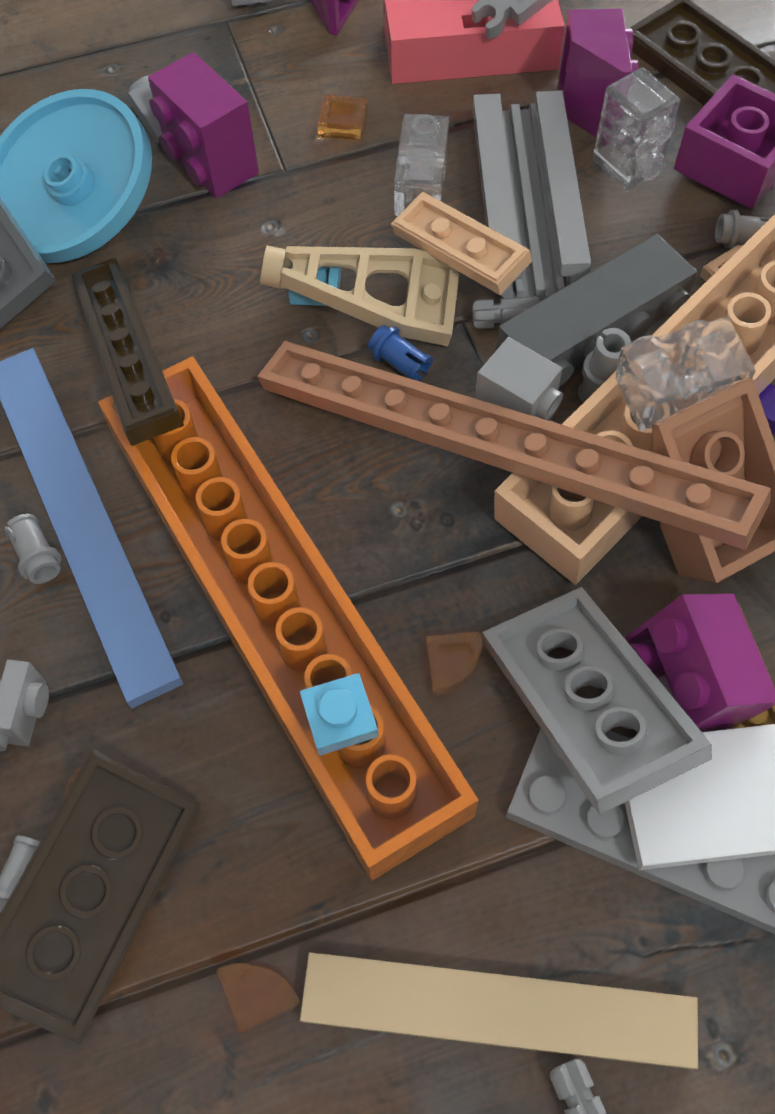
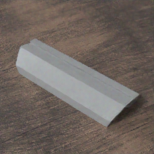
M563 91L536 92L534 96L535 103H530L529 109L520 110V104H511L510 109L507 111H502L500 94L473 95L472 110L486 226L529 249L532 257V262L501 296L503 298L539 296L540 301H543L545 296L555 294L591 272V258Z

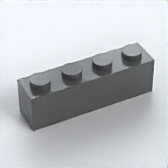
M657 233L500 325L496 350L507 337H510L563 368L560 387L571 377L573 372L582 368L587 355L595 349L596 339L598 336H602L601 332L603 330L618 328L628 334L631 341H634L645 334L655 322L665 316L670 318L691 297L690 291L697 270Z

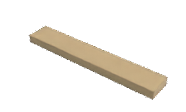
M309 952L300 1022L691 1070L698 1069L697 997Z

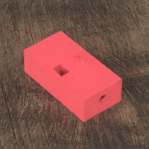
M383 0L384 33L392 84L558 70L565 28L559 1L552 0L520 26L512 18L508 19L505 22L502 33L493 39H488L485 25L494 18L487 16L478 23H475L472 19V7L479 0Z

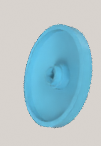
M75 89L51 95L21 113L0 136V198L45 263L70 261L87 255L103 246L129 222L146 193L152 170V150L149 137L141 122L128 106L109 93L93 89Z

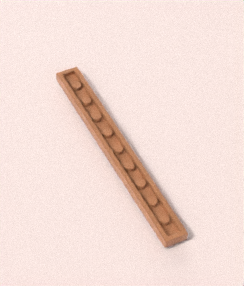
M287 341L282 343L257 376L264 390L743 550L747 549L770 504L771 488Z

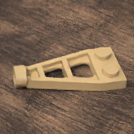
M267 245L262 264L260 285L278 289H289L378 328L382 325H386L389 328L396 326L400 329L399 335L401 337L448 347L453 332L460 272L431 256L425 250L415 248L287 246L286 249ZM321 267L350 268L356 273L354 288L350 291H344L318 280L317 271ZM374 273H397L403 275L408 281L405 303L400 306H392L371 297L365 289L367 277Z

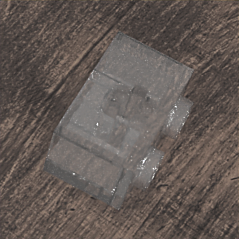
M643 67L606 87L592 160L627 191L644 181L649 182L656 178L665 166V156L670 137L675 129V119L681 99Z
M404 113L394 178L395 219L422 191L443 202L448 162L449 116Z
M725 316L708 322L704 320L694 321L684 326L681 330L657 337L643 336L632 341L629 345L621 347L615 378L638 430L642 431L652 428V424L745 378H753L756 369L729 316Z

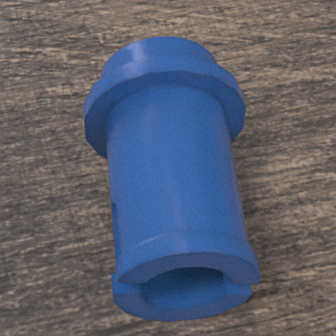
M382 325L379 327L368 344V349L373 352L372 358L377 362L384 360L407 378L420 382L422 376L418 374L419 371L426 375L433 363V358L399 335L400 329L396 326L389 328L386 325Z

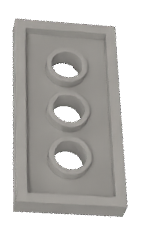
M582 587L482 632L485 647L599 815L712 760V744ZM559 647L575 651L569 657L562 659L547 656L551 650ZM588 685L605 690L602 695L591 699L575 695L578 689ZM619 726L634 729L638 733L633 739L625 742H616L605 736L610 729Z

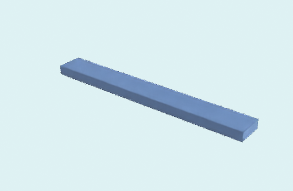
M34 348L1 360L0 401L127 704L132 709L184 685Z

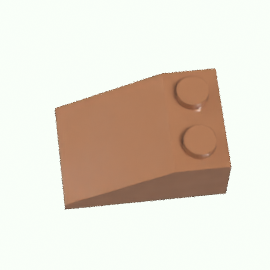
M745 378L652 424L654 453L771 488L770 504L746 550L660 522L661 530L678 575L718 583L775 552V441L753 378Z

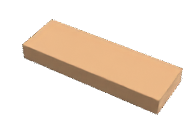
M423 191L391 223L395 235L417 248L425 250L431 256L498 295H501L532 262L531 252L526 247Z

